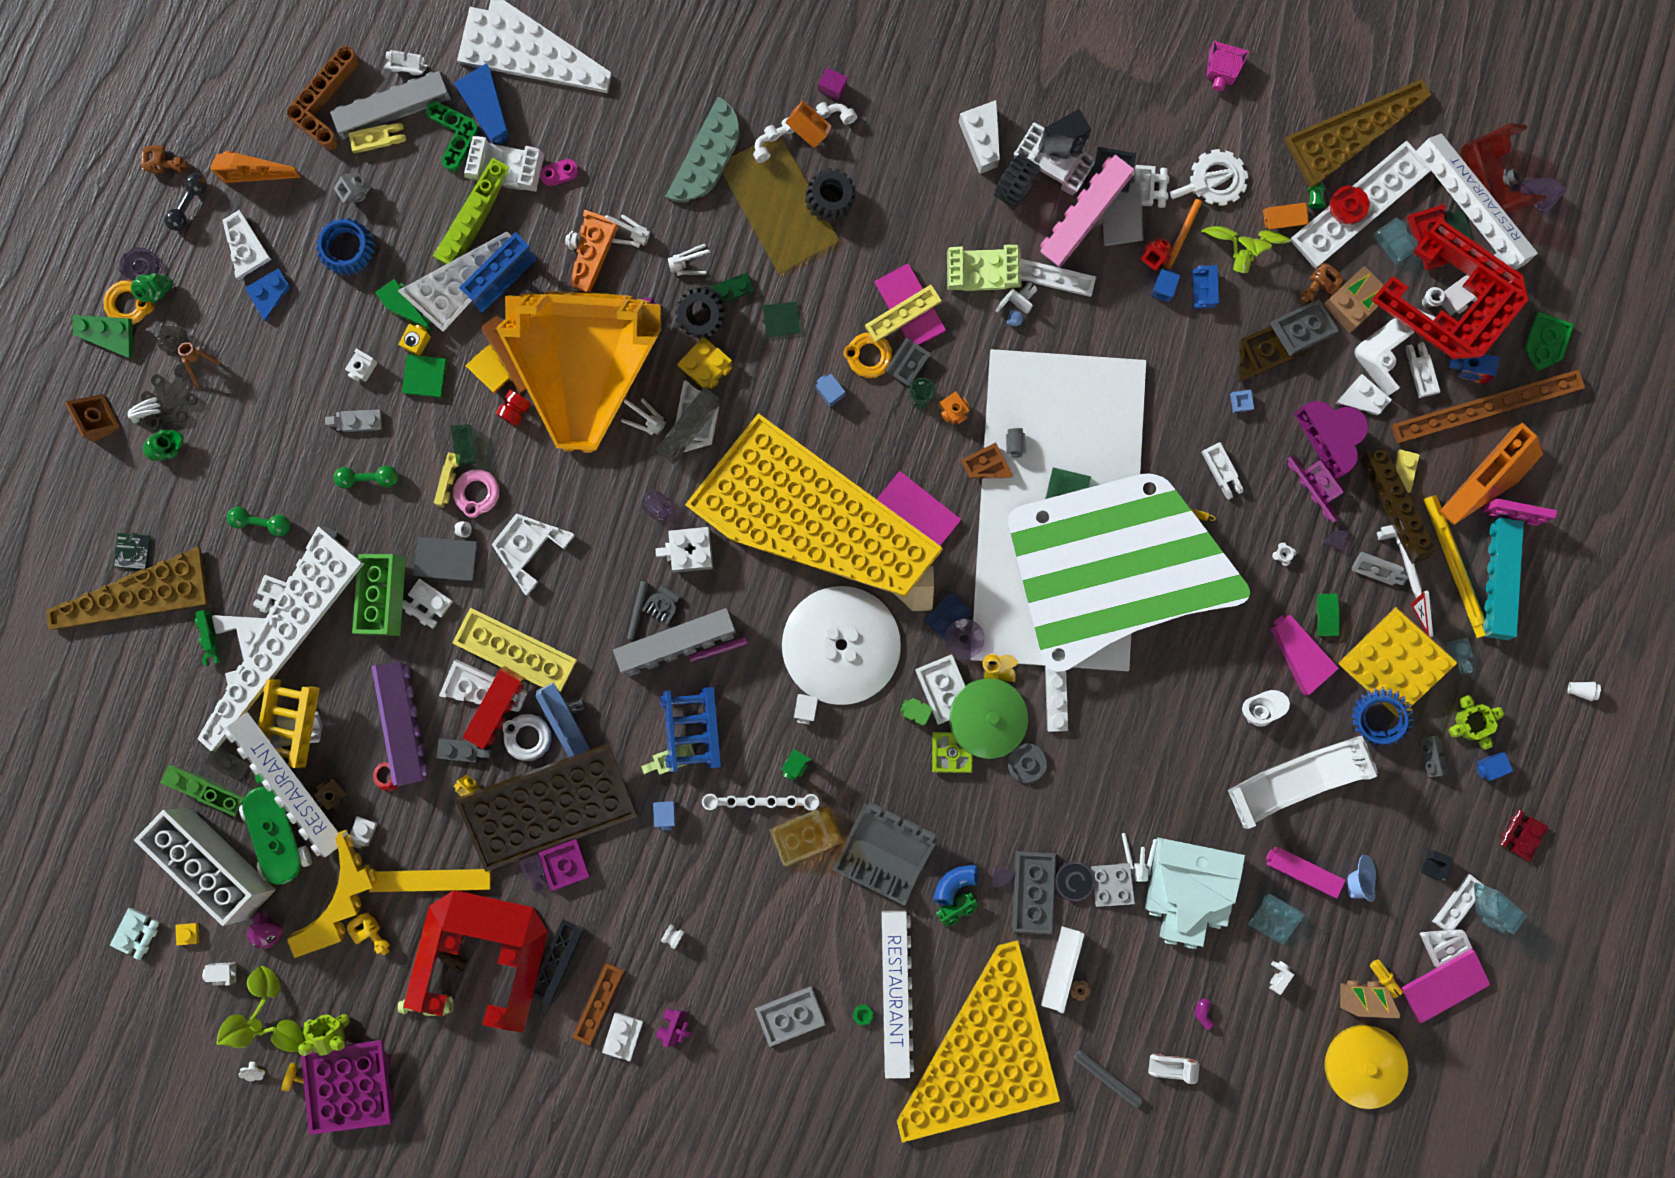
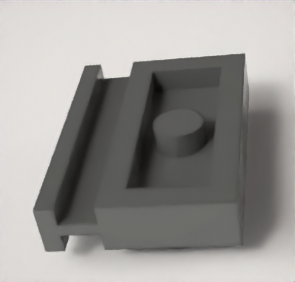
M906 338L885 371L905 385L910 386L930 353Z

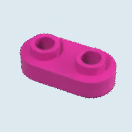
M571 159L546 165L540 171V178L547 186H554L573 180L578 175V167ZM566 166L571 167L569 171L564 170ZM548 172H552V176L547 177L546 174Z

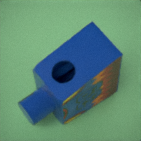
M1484 354L1482 357L1451 358L1448 368L1459 370V378L1488 386L1496 375L1500 357Z

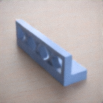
M555 682L537 690L536 698L568 757L591 750Z

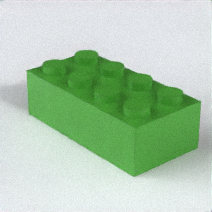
M358 554V559L364 565L357 572L352 633L368 636H400L406 557L394 554Z

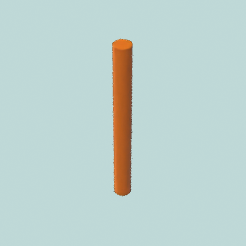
M1195 199L1173 245V250L1169 254L1172 258L1163 267L1164 269L1171 270L1200 209L1201 200Z

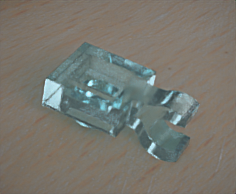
M1468 638L1447 642L1449 655L1458 662L1460 674L1472 672V665L1468 658H1472L1473 654Z

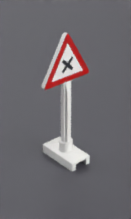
M1393 526L1381 527V531L1377 532L1378 540L1395 537L1397 545L1400 547L1411 588L1416 597L1411 603V607L1429 637H1433L1429 592L1424 591L1422 593L1415 565L1411 564Z

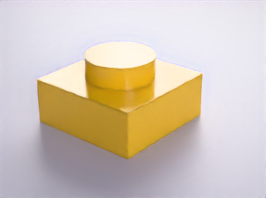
M199 923L176 925V945L199 943Z

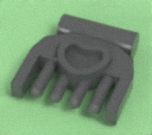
M661 585L657 591L660 594L650 596L642 611L645 612L652 602L647 614H650L653 607L656 606L651 616L654 617L657 611H659L656 619H659L662 613L666 611L661 619V622H664L670 612L664 623L668 625L676 611L674 602L677 603L680 596Z

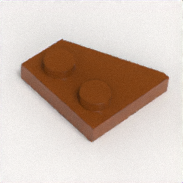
M996 442L960 461L969 479L1013 477Z

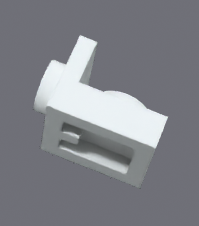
M357 816L350 833L355 843L353 847L361 849L362 846H369L377 826L376 822Z
M1273 961L1271 965L1278 969L1280 973H1276L1271 979L1270 984L1272 985L1270 989L1281 995L1294 974L1289 972L1291 968L1280 961L1278 964Z

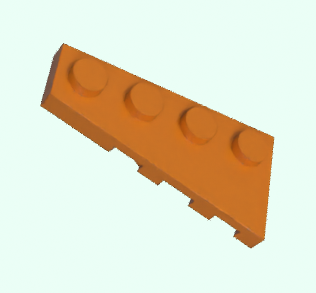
M584 210L583 216L585 218L580 230L581 240L577 246L578 256L577 261L574 263L570 286L582 292L590 293L619 225L606 219L605 216Z

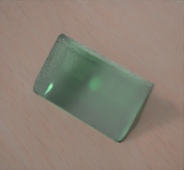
M471 424L450 426L456 465L477 464Z

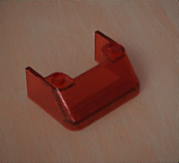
M1510 123L1466 143L1461 149L1460 154L1463 161L1505 213L1519 211L1547 199L1546 195L1529 194L1526 196L1521 191L1509 193L1508 186L1503 181L1504 171L1500 157L1505 156L1511 150L1510 136L1526 130L1527 125Z

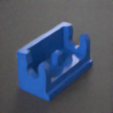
M1217 265L1197 266V269L1192 270L1193 309L1215 308L1219 304Z

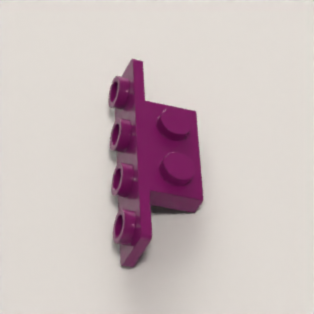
M1294 454L1287 458L1290 469L1294 473L1297 472L1300 476L1299 480L1302 486L1310 490L1313 501L1317 505L1320 504L1323 508L1322 512L1325 518L1333 523L1336 522L1340 517L1329 501L1342 494L1345 490L1325 462L1321 459L1305 470Z

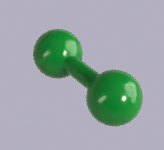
M389 465L381 466L376 473L355 474L351 468L341 467L335 471L333 480L336 486L341 489L351 488L356 481H377L382 487H392L398 480V473L395 468Z
M239 506L231 508L226 516L228 524L233 528L241 529L247 526V524L268 527L269 532L277 537L286 535L291 528L289 519L284 515L277 514L270 519L250 516L245 508Z

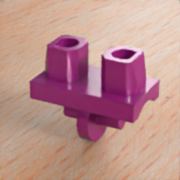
M665 1010L663 1019L670 1022L668 1029L660 1027L656 1034V1037L663 1042V1046L676 1047L677 1041L682 1043L684 1036L691 1037L692 1032L687 1030L689 1023L685 1021L688 1014L687 1011Z

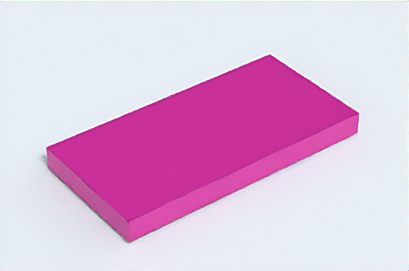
M909 263L874 281L889 310L923 290ZM934 308L900 327L905 339L908 338L917 345H921L946 331Z
M901 471L898 472L877 498L879 502L940 546L961 521L959 517Z
M1470 949L1401 988L1416 1020L1421 1024L1488 987L1490 983L1475 951Z

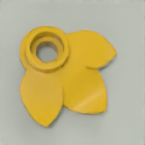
M989 654L983 659L984 679L1015 682V671L1012 667L1018 664V660L1007 654L1002 656ZM990 661L996 662L994 665L989 664Z

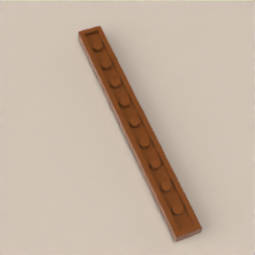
M1575 370L1391 425L1396 443L1399 444L1584 389L1585 386L1580 371Z

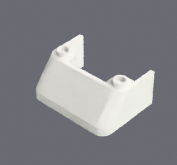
M1421 311L1432 320L1436 318L1426 312ZM1396 318L1360 343L1355 349V356L1387 396L1400 388L1388 373L1396 364V358L1390 350L1414 333L1412 329Z

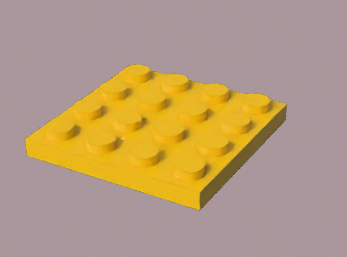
M1397 607L1339 662V665L1370 692H1373L1374 688L1381 690L1382 687L1387 691L1392 688L1393 693L1399 691V697L1405 696V702L1410 703L1409 708L1457 664V661ZM1388 702L1382 703L1399 718L1397 708L1393 704Z

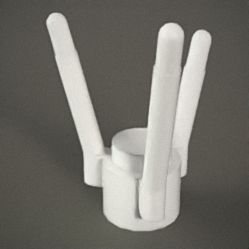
M608 215L605 216L606 219L632 232L630 238L633 241L613 239V243L633 245L637 248L640 247V244L646 245L650 235V231H647V228L640 226L625 215H621V218L634 226V228Z
M706 244L668 258L671 273L677 272V276L707 275L706 271L683 270L687 268L685 261L710 253L709 249L694 253L705 248Z
M642 398L641 402L653 414L651 416L625 399L624 403L647 419L645 425L648 428L626 419H621V422L646 431L650 435H653V433L658 435L666 424L663 420L664 417L659 415L645 399Z
M1123 833L1122 838L1127 862L1130 863L1132 880L1148 881L1149 875H1151L1157 839L1153 840L1148 864H1144L1145 848L1141 847L1140 863H1135L1133 867L1127 837Z

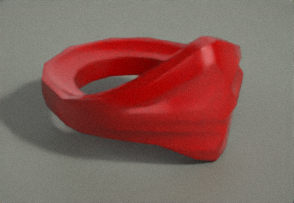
M388 762L379 764L373 773L374 783L384 791L396 790L398 785L393 786L391 775V780L388 783L380 782L378 778L379 771L383 767L390 769Z

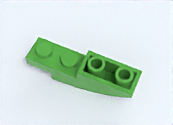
M169 764L160 782L234 817L244 800V797L196 773L188 772L172 764Z

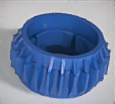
M340 217L339 220L333 219V222L327 223L324 228H321L322 231L318 234L319 239L316 240L318 244L316 250L318 251L317 256L321 259V263L328 270H332L335 274L339 272L342 276L345 273L350 276L351 273L355 272L358 274L359 270H364L366 265L369 266L368 262L373 259L371 256L375 253L372 249L375 244L372 241L374 239L373 236L369 234L370 231L362 223H359L356 219L352 221L349 217L345 220ZM344 232L354 233L360 239V252L356 253V256L348 261L337 260L332 256L330 249L332 246L331 242L335 237Z
M1384 687L1381 690L1374 688L1373 692L1367 690L1368 694L1366 696L1361 694L1362 700H1356L1358 706H1353L1355 713H1352V718H1354L1353 725H1356L1355 731L1360 732V736L1366 737V742L1372 741L1373 745L1380 743L1381 747H1383V744L1390 746L1392 742L1397 744L1399 738L1404 739L1403 734H1409L1407 728H1412L1410 721H1413V716L1410 714L1413 711L1412 708H1409L1410 703L1405 702V696L1399 697V691L1393 693L1392 688L1388 691ZM1377 700L1382 703L1388 702L1393 704L1399 713L1398 724L1393 729H1389L1388 733L1373 730L1366 721L1365 714L1367 709L1372 704H1376ZM1401 709H1402V711H1403V713H1404L1403 721H1402V712H1401ZM1362 712H1363V721H1364V724H1363V722H1362V720H1361Z

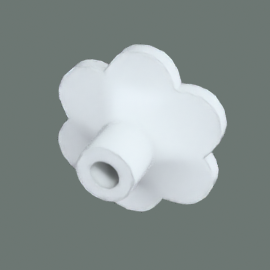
M250 1062L249 1068L240 1069L239 1077L245 1078L247 1081L262 1080L265 1071L258 1069L256 1062Z

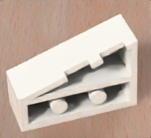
M995 100L960 113L959 117L960 127L979 174L997 168L1000 160L997 105Z

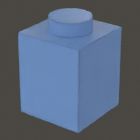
M832 374L828 376L823 375L816 381L818 383L816 384V390L829 407L845 397L844 389Z
M675 801L654 802V827H659V831L672 830L671 826L676 825Z

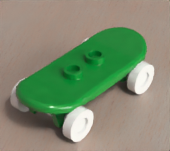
M257 787L246 794L243 805L239 807L240 815L243 822L248 826L258 858L257 869L263 881L267 880L272 884H286L298 875L301 864L304 867L312 864L311 855L306 846L297 847L290 821L286 816V808L284 806L282 808L279 807L274 800L276 795L273 791L268 792L265 787Z

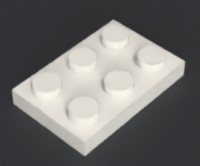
M952 654L915 669L938 725L949 720L952 702L958 692L965 687Z

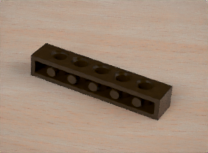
M1385 446L1365 452L1360 462L1411 564L1430 558L1436 551V547Z

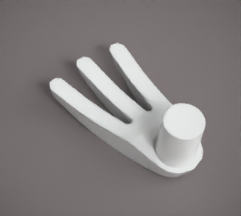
M158 398L145 400L132 407L128 411V417L133 423H138L141 417L160 413L159 409L150 410L160 407L159 403L151 404L158 401Z

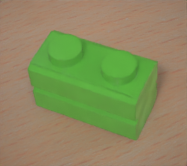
M912 698L909 701L905 699L900 711L903 712V718L910 721L913 720L914 723L923 726L931 714L932 707L925 703L921 704V701Z

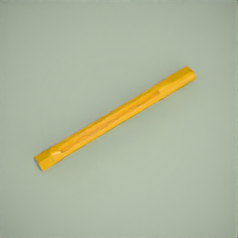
M1434 495L1425 498V505L1476 637L1485 636L1483 629L1484 615L1448 522L1439 512L1442 507L1438 497Z

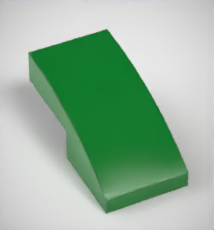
M1337 593L1317 594V635L1339 636Z

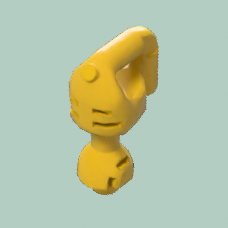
M369 913L360 914L348 923L347 931L355 944H359L370 936L374 942L376 954L381 953L384 956L390 952L387 948L390 946L389 942L381 939L377 933L380 930V926ZM361 923H363V925H364V928H363V929H361V930H356V929H355V927H357L358 925H360Z

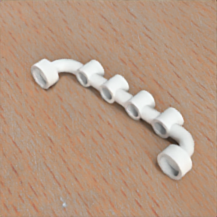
M822 102L816 107V112L824 119L836 111L841 112L840 118L845 125L851 124L857 119L854 109H848L843 104L836 103L828 106L826 102ZM788 118L782 121V127L776 129L774 125L766 127L764 129L765 134L756 140L753 156L757 163L765 162L770 158L768 149L762 147L765 142H773L783 134L795 132L785 123Z
M707 794L702 799V805L707 810H713L717 806H727L729 808L735 806H747L749 808L755 806H767L769 808L775 806H787L789 808L804 806L808 810H815L819 805V799L814 794H808L804 798H796L795 796H788L787 798H776L775 796H768L767 798H756L755 796L736 798L733 795L727 798H717L714 794ZM729 798L735 799L734 805L728 804ZM749 798L755 799L754 805L748 804ZM769 798L775 799L774 805L768 804ZM789 798L795 799L794 805L788 804Z

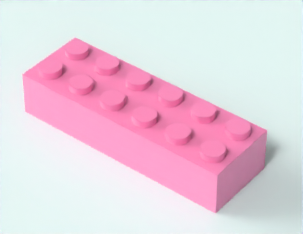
M1114 155L1113 158L1108 157L1102 165L1103 171L1100 175L1096 173L1089 182L1091 183L1087 191L1084 189L1077 197L1078 203L1075 207L1071 205L1066 211L1065 220L1062 223L1059 221L1053 228L1054 234L1050 239L1046 237L1041 243V254L1058 268L1062 267L1134 175V169L1117 155Z

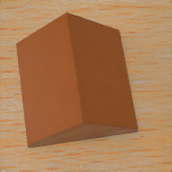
M103 394L65 402L81 436L85 439L96 442L120 428Z

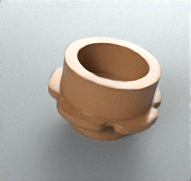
M1083 980L1075 981L1071 985L1070 994L1073 998L1082 1001L1085 1000L1086 996H1089L1090 988Z

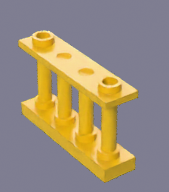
M267 679L263 689L264 697L258 727L269 741L271 734L292 739L291 751L274 748L281 757L289 760L288 767H306L320 688L302 687L301 691L280 687V679ZM278 695L299 699L298 711L276 707ZM275 715L295 719L294 731L273 727Z

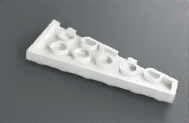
M508 232L503 233L398 290V292L439 329L444 331L472 301L459 287L511 235Z

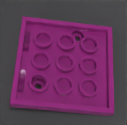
M384 1040L348 1044L342 1050H333L328 1055L320 1056L314 1051L307 1056L301 1055L309 1135L392 1123L391 1110L394 1102V1091L390 1088L388 1081V1071L391 1064L390 1057L384 1049ZM365 1060L369 1061L368 1065L364 1063ZM341 1115L344 1116V1120H343V1121L340 1120V1116H341Z

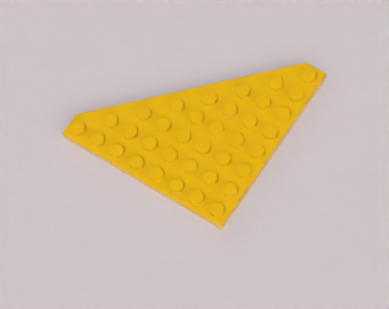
M1018 940L1000 944L996 947L897 1119L902 1142L1060 1101Z

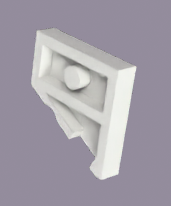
M1361 374L1336 404L1378 415L1392 399Z
M1463 930L1420 933L1428 954L1437 968L1472 949Z

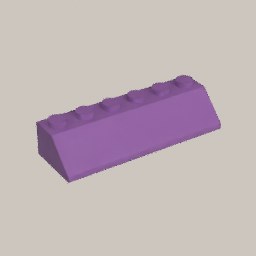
M401 662L372 666L393 786L425 781L426 776H428V769L426 764H423L424 748L419 742L421 730L419 725H416L415 720L417 709L412 704L414 692L408 682V678H410L409 667Z

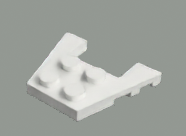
M516 514L492 543V546L509 569L523 593L528 596L538 584V581L523 570L526 564L548 537L565 549L575 535L557 527Z
M212 616L217 634L237 630L243 660H245L246 652L266 618ZM236 671L225 673L227 684L233 681L237 674Z

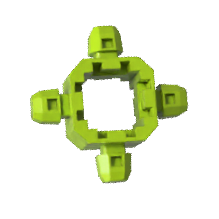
M1470 695L1461 697L1460 704L1465 710L1457 713L1455 718L1457 724L1449 728L1448 731L1451 737L1463 736V738L1468 740L1479 739L1478 743L1483 750L1493 747L1491 737H1488V735L1496 732L1498 726L1496 721L1504 716L1503 710L1499 707L1490 709L1483 704L1473 705L1475 702ZM1478 711L1482 713L1481 716L1486 721V728L1474 734V732L1470 731L1471 728L1466 720H1468L1467 716Z
M327 1014L321 1015L315 1020H307L304 1023L303 1030L306 1041L298 1047L300 1055L307 1056L314 1051L322 1056L328 1055L333 1050H342L345 1047L343 1029L350 1023L348 1015L342 1014L335 1019Z

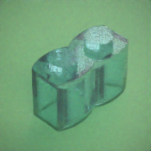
M1397 217L1373 234L1376 241L1395 265L1412 255L1418 246L1416 238L1408 234L1406 224Z

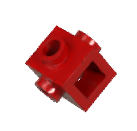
M1158 237L1154 242L1150 240L1144 247L1145 253L1141 260L1156 271L1161 264L1165 266L1172 258L1169 254L1173 248L1166 240Z

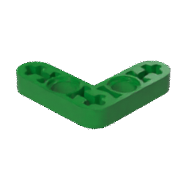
M431 102L426 107L428 117L433 122L456 132L442 156V164L450 172L457 171L470 150L472 137L478 135L479 128L473 119L438 102ZM438 108L439 112L443 114V118L437 113L433 116L431 111ZM450 116L457 117V122L453 125L447 123ZM472 125L473 130H469L467 132V130L465 129L466 126L470 127ZM458 141L465 142V147L461 150L455 148ZM454 157L455 164L451 163L449 165L447 161L452 160Z

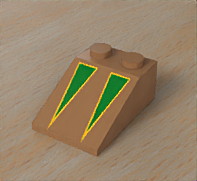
M1363 266L1323 305L1350 333L1378 307L1371 300L1382 288L1383 284L1366 266Z
M1347 980V984L1341 983L1340 1008L1360 1017L1400 1018V1013L1388 988L1380 985V982L1367 981V984H1360V981Z

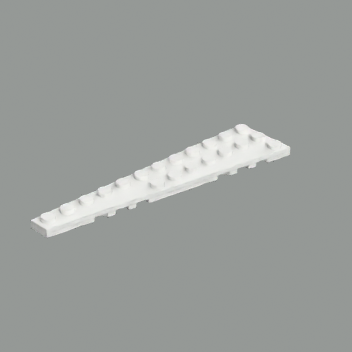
M317 527L306 547L307 550L304 556L296 564L295 572L288 578L287 586L283 593L279 594L274 607L271 608L246 652L245 660L242 665L238 666L237 674L226 687L227 691L222 700H219L214 712L201 731L198 740L210 751L215 752L227 738L224 734L227 732L225 727L250 709L263 692L266 680L273 679L364 565L361 560L323 528Z

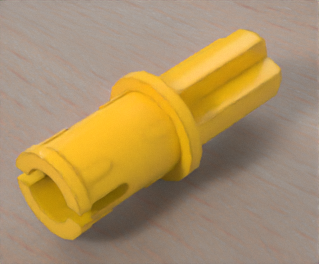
M1379 959L1374 960L1370 964V968L1378 977L1380 984L1388 988L1392 998L1398 997L1395 991L1401 995L1403 990L1393 979L1394 975L1388 972Z

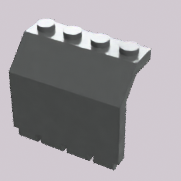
M872 802L869 805L864 804L832 870L905 906L921 869L938 840L935 838L936 834L925 828L922 831L918 830L919 825L907 819H904L903 822L900 821L901 816L889 810H886L885 813L881 812L883 808Z

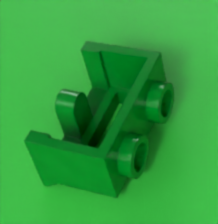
M793 749L781 769L784 771L783 776L791 781L801 777L808 766L806 763L812 759Z

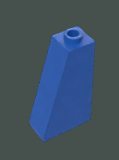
M486 63L454 82L490 142L500 145L510 135L493 74Z

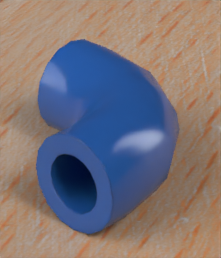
M958 866L947 872L938 882L933 902L939 905L950 906L953 904L955 893L961 887L968 885L976 886L979 876L978 866Z

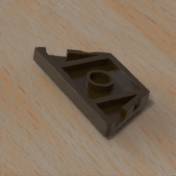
M1272 326L1260 330L1239 341L1238 381L1240 383L1307 354L1309 350L1307 348L1289 356Z

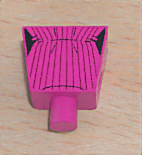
M1217 41L1213 42L1209 50L1207 78L1214 80L1212 88L1215 91H1224L1225 84L1233 85L1249 51Z

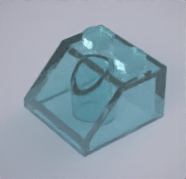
M1477 882L1474 884L1476 913L1483 918L1481 922L1489 928L1494 927L1503 934L1506 931L1514 935L1527 917V914L1501 892Z

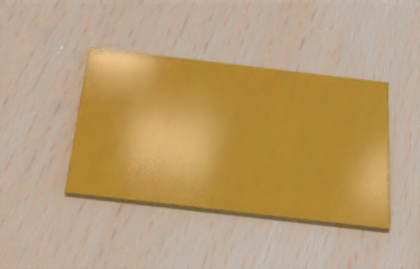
M781 136L773 142L767 141L762 145L770 153V158L765 162H756L753 156L755 145L731 157L722 172L778 274L839 242L830 223H825L824 219H821V221L817 220L818 216L815 215L813 217L810 214L812 210H807L805 194L808 184Z

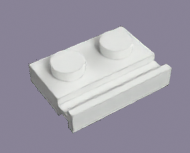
M615 1012L602 1053L631 1061L643 1021Z

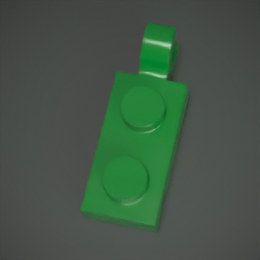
M204 610L196 612L195 625L200 631L199 644L206 651L202 662L204 666H210L209 658L213 657L214 663L218 664L220 663V657L217 654L218 645L211 613Z

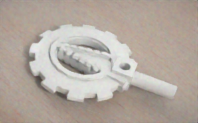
M1219 149L1211 150L1210 154L1206 155V153H1203L1199 156L1200 161L1198 163L1194 162L1191 169L1194 173L1193 176H1190V185L1171 191L1170 195L1172 199L1193 192L1198 197L1202 196L1205 198V202L1212 205L1214 202L1219 203V206H1224L1231 200L1233 202L1237 201L1240 198L1239 193L1245 192L1247 187L1245 179H1248V173L1242 167L1244 165L1242 160L1233 157L1234 153L1227 150L1225 153L1220 152ZM1213 165H1224L1228 168L1223 171L1206 173L1208 168ZM1233 177L1229 188L1221 191L1214 190L1218 185Z

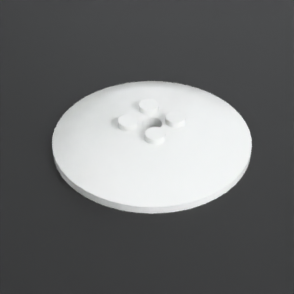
M847 586L825 588L805 598L790 615L782 638L784 662L794 682L808 695L818 697L819 701L835 705L858 703L875 695L888 683L894 674L900 657V634L891 612L879 599L870 593ZM839 639H844L847 642L845 650H838L835 644Z

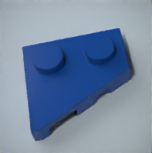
M278 268L245 289L262 318L267 321L274 307L279 305L282 296L287 293L291 286Z

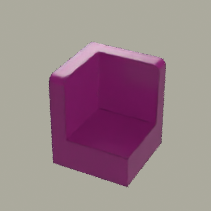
M826 68L819 81L818 91L839 101L847 86V76Z

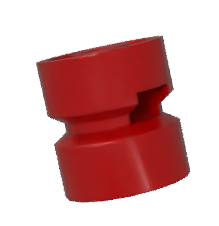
M509 390L504 398L505 404H500L495 414L517 427L523 418L521 413H526L531 402L514 391Z

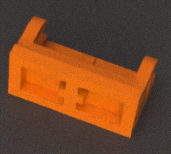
M804 100L790 113L791 116L785 122L813 148L828 135L832 127Z
M1306 203L1263 209L1266 229L1308 224Z

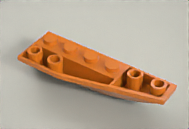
M1523 423L1512 428L1439 512L1455 525L1518 483L1543 455L1537 435Z

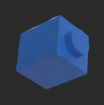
M1161 269L1151 296L1170 302L1180 275L1170 269Z
M1505 752L1495 753L1476 762L1478 766L1477 772L1484 780H1494L1513 771Z

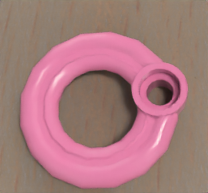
M470 470L463 473L456 480L453 487V498L456 505L466 516L476 518L479 514L488 512L496 505L499 498V485L489 472ZM481 481L487 486L488 494L482 502L476 503L466 499L465 489L469 483ZM476 508V511L471 514L470 509Z

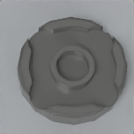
M1024 743L1018 745L1017 748L1010 752L1007 758V767L1015 780L1022 783H1032L1038 781L1044 775L1047 768V759L1045 753L1038 746Z

